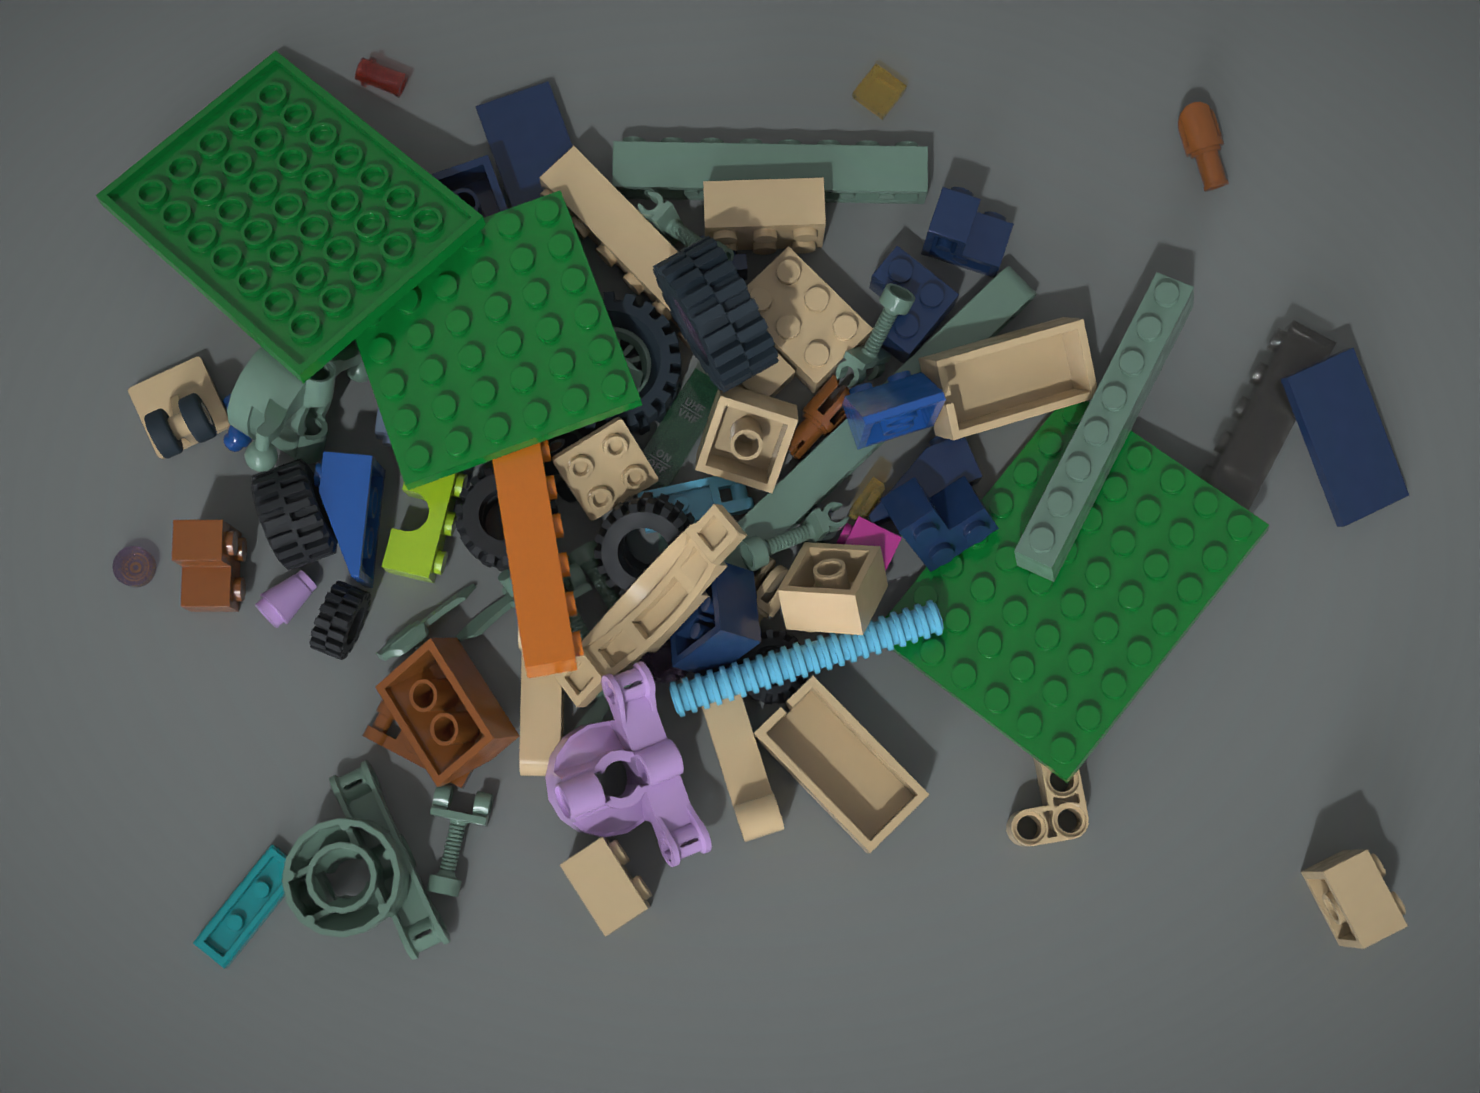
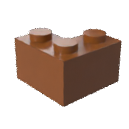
M173 520L172 561L182 566L181 607L190 612H239V601H244L246 595L245 579L240 577L241 562L246 561L247 558L246 538L242 537L240 531L224 520Z

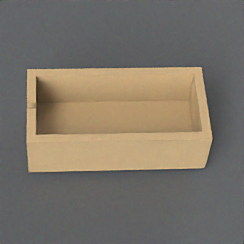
M1061 317L918 358L921 372L944 392L946 398L934 424L935 435L950 440H957L1091 400L1098 388L1084 319Z
M812 676L786 701L785 705L791 711L786 715V712L780 707L754 732V737L866 853H871L929 794L846 708Z

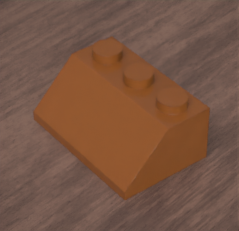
M457 637L428 639L375 686L437 787H442L491 761L520 736Z

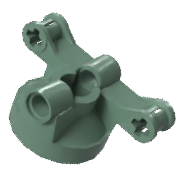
M368 760L362 761L361 767L341 777L336 775L329 777L333 793L346 818H337L313 826L296 840L285 859L282 884L287 905L300 923L320 935L345 938L371 931L385 919L391 917L401 942L412 960L419 958L420 952L440 942L445 945L450 943L451 939L447 927L424 888L415 868L417 865L406 839L399 833L386 805L381 784ZM364 858L370 870L371 881H367L362 892L356 896H336L325 874L335 873L339 865L346 860H362ZM431 929V933L417 939L418 935Z

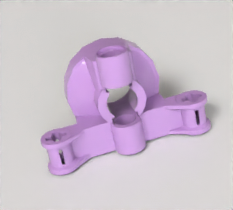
M639 661L633 664V669L615 676L610 673L603 675L601 678L602 689L614 720L580 725L562 737L549 758L545 776L548 800L558 817L577 832L598 837L626 834L644 821L651 822L660 851L665 861L671 867L679 865L681 859L700 851V853L705 854L711 851L712 845L709 833L693 809L680 775L684 770L681 755L672 740L667 739L656 706L655 683L647 665ZM632 683H633V685H631V686H629V687H626V688H624V686H626V685H629V684H632ZM614 761L622 762L627 774L625 791L619 797H605L601 783L594 773H604L608 765Z

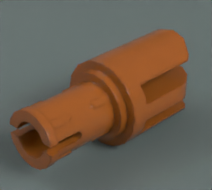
M1192 102L1180 113L1177 123L1178 131L1186 156L1196 159L1204 184V191L1206 192L1229 184L1218 152L1222 149L1221 146L1224 145L1217 118L1213 110L1210 109V106L1203 102Z
M834 374L802 409L804 420L795 429L788 448L789 453L798 461L802 459V456L821 435H830L847 418L843 408V401L845 396L850 395V389L846 385H842L835 390L840 383V379L837 380Z

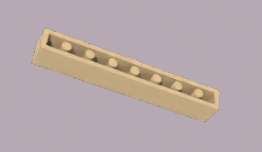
M573 146L539 177L541 189L543 190L540 193L541 197L561 190L578 236L582 239L588 236L598 246L595 249L598 256L609 267L616 264L625 273L622 279L627 286L637 295L643 292L653 302L652 305L655 306L656 315L660 317L663 314L668 321L671 320L681 330L670 313L671 310L661 294L663 292L656 282L657 278L653 272L654 265L678 251ZM679 332L677 334L678 337L690 349V345L688 344L687 340H685L681 332ZM778 353V363L742 382L737 387L774 398L793 380L796 371Z

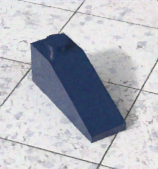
M937 436L929 441L930 447H927L887 494L913 477L917 479L929 497H932L963 476L966 477L971 486L978 484L983 476L965 437L950 440ZM881 501L870 513L867 520L876 525H881L892 519Z

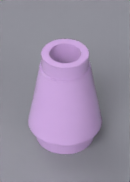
M300 570L295 575L290 576L260 594L262 599L255 606L275 628H278L282 623L288 624L317 586L305 572Z

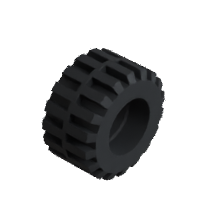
M301 458L252 476V496L261 526L273 553L287 570L298 568L337 553L338 541L319 494V487H315L314 473Z
M492 467L483 470L485 475L478 479L475 475L469 480L471 486L468 490L462 489L459 495L462 499L461 503L456 504L455 513L458 516V521H455L457 531L460 533V539L476 559L489 568L496 567L499 571L509 569L505 540L493 538L485 527L488 511L499 501L495 474ZM550 500L552 514H557L558 506L556 501Z
M644 492L639 498L634 494L627 497L624 503L619 502L602 523L595 542H598L594 549V558L600 559L597 565L600 575L607 573L609 576L605 583L610 588L615 584L621 588L618 593L622 596L650 566L638 561L630 553L626 541L628 532L638 528L652 529L661 534L668 545H670L695 521L691 512L685 514L682 511L684 504L677 500L674 505L668 502L670 496L661 493L659 498H654L653 492Z

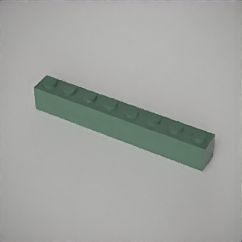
M625 137L622 141H613L612 185L626 199H650L647 192H657L662 196L663 200H704L703 181L824 177L825 202L924 204L928 193V146H918V143L912 141L898 142L895 146H882L878 142L870 140L860 141L856 145H840V142L835 140H822L817 144H801L800 141L795 139L781 140L778 144H762L761 140L752 138L740 140L739 143H723V140L718 138H705L700 142H685L677 137H667L662 139L661 142H646L641 137Z
M1156 272L1014 550L1017 566L1050 581H1055L1193 308L1194 286Z

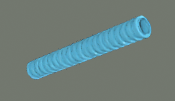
M928 600L925 606H921L918 603L910 611L905 607L902 608V613L900 614L893 611L890 612V617L878 616V621H870L864 635L829 633V636L823 637L820 634L817 635V640L811 641L808 638L804 640L805 644L799 645L798 642L792 643L793 648L790 649L782 646L780 647V652L774 653L773 650H770L768 655L764 657L761 654L755 655L756 659L752 661L749 658H744V663L738 665L736 661L732 662L730 668L725 669V666L722 665L719 666V671L714 673L710 669L706 671L707 675L701 676L700 673L694 674L695 679L692 680L684 677L682 678V683L676 684L675 681L670 682L669 690L676 713L680 717L686 716V711L691 710L692 713L698 712L697 708L704 706V709H709L710 704L714 702L717 705H722V700L728 698L730 702L734 701V696L739 694L744 698L747 697V692L753 691L756 694L759 693V688L762 687L769 690L772 688L771 684L777 683L778 686L784 685V680L787 679L794 682L796 681V676L799 675L807 678L809 672L821 673V668L826 667L829 671L837 663L841 667L845 665L847 660H850L852 663L857 662V657L859 656L866 659L869 658V653L875 652L876 655L882 654V649L884 648L892 651L894 650V645L906 646V641L911 640L912 643H917L918 638L922 636L926 640L930 638L932 633H935L937 636L942 635L944 626L941 614L936 603Z

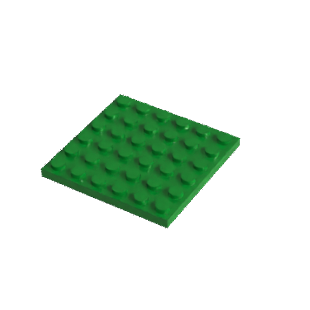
M561 190L484 217L486 226L355 339L404 484L408 490L642 406L641 398Z

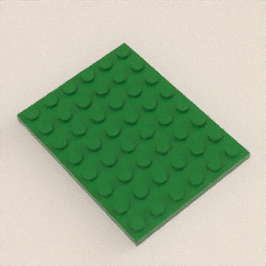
M274 51L96 195L100 204L303 384L486 226L485 220L479 212L277 51Z
M1089 401L1054 410L983 497L982 502L999 529L934 571L930 572L926 567L890 611L900 614L902 613V608L907 607L910 611L918 603L921 606H925L928 600L936 603L943 621V634L937 636L935 633H932L930 638L926 640L923 636L919 637L917 643H912L911 640L906 641V646L894 645V650L892 651L1066 783L1070 781L1269 529L1268 523L1139 435L1130 431L1055 581H1050L1017 566L1014 550L1090 403Z

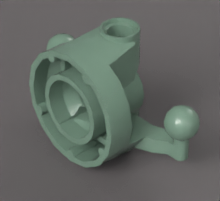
M356 342L345 347L304 384L264 348L261 347L252 356L234 386L227 409L228 423L254 440V442L248 445L244 455L247 465L252 470L265 472L272 469L278 460L276 448L295 460L301 458L306 464L316 463L323 458L328 434V424L325 415L333 399L336 376L346 370L347 376L353 381L362 383L369 380Z

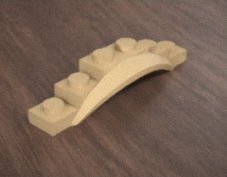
M713 504L697 523L690 524L582 640L584 656L576 657L578 670L558 673L554 676L576 707H587L603 690L601 683L603 675L610 673L615 676L630 670L633 664L637 663L647 652H656L709 596L705 590L726 569L728 565L724 560L747 536L723 505Z

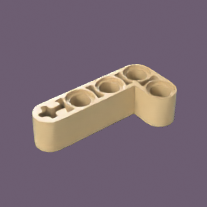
M518 626V646L521 651L520 775L546 776L550 755L562 737H564V689L554 676L556 674L534 678L527 677Z
M739 694L734 696V701L730 702L727 698L722 700V705H717L714 702L710 704L709 709H704V706H702V710L744 842H748L782 831L785 828L768 781L743 699Z
M1034 758L1042 806L1013 813L1006 824V832L1009 839L1019 846H1036L1071 840L1082 836L1089 825V816L1080 770L1078 769L1070 779L1067 789L1064 792H1059L1051 786L1050 776L1052 771ZM1064 809L1072 811L1077 819L1075 829L1069 833L1063 831L1058 825V816ZM1024 816L1032 818L1037 826L1035 836L1029 840L1022 838L1017 830V824Z

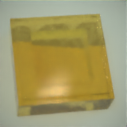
M875 64L854 90L852 98L883 120L905 93L907 86L878 64Z
M873 477L851 507L848 516L855 521L858 516L865 519L882 496L885 484Z

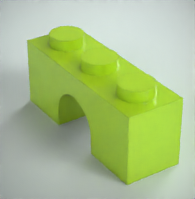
M463 471L411 490H408L403 483L402 490L407 496L427 502L429 514L426 522L416 530L403 531L391 529L381 566L385 571L430 583L435 582L437 574H443L448 552L443 551L446 536H453L456 528L455 521H457L458 516L453 510L456 498L460 497L459 495L463 488L466 489L467 474H463Z

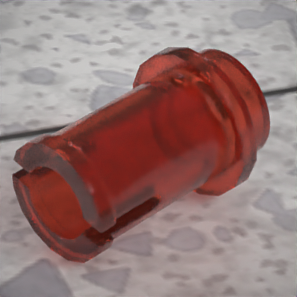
M363 57L358 64L355 80L360 81L362 87L370 85L400 98L405 89L408 74L378 64L374 57H370V59Z

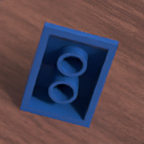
M910 371L893 374L887 378L888 383L873 387L872 383H864L849 390L850 395L844 397L843 408L857 450L934 426L946 401L944 392L923 372L911 375Z
M323 452L322 463H317L315 466V487H319V494L351 577L365 588H373L385 470L372 455Z

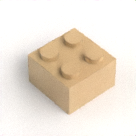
M737 386L725 393L717 390L696 453L695 470L773 494L798 423L797 405Z
M804 542L777 590L786 630H798L809 633L826 632L864 635L888 587L881 546Z
M601 837L561 863L560 866L606 937L649 909L651 906L647 899L653 895L640 875L632 878L625 864L630 862V859L618 840L610 843L607 838Z
M1368 849L1342 850L1301 871L1339 946L1364 949L1408 927L1403 917L1406 914L1403 902L1395 892L1389 891L1383 879L1386 876L1385 869L1379 858L1374 853L1370 854Z

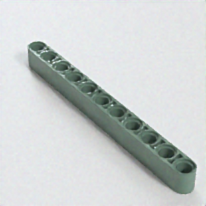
M1007 266L894 374L902 371H910L911 375L920 373L921 368L918 358L995 337L1034 299L1037 293L1010 266ZM848 420L843 421L775 486L773 494L768 493L737 522L747 534L744 539L758 535L762 540H766L794 529L884 442L857 450ZM738 545L724 562L749 570L742 560Z

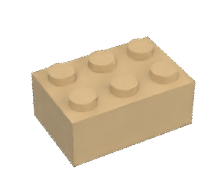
M824 177L703 181L705 237L710 236L732 250H753V253L759 255L772 254L776 252V249H786L788 246L795 253H811L816 248H822L826 226Z
M789 246L747 285V290L751 297L755 299L759 307L758 311L765 319L768 326L767 330L773 337L775 343L773 346L780 356L796 371L795 376L814 395L833 374H836L837 366L841 362L846 361L843 357L845 352L865 345L873 330Z

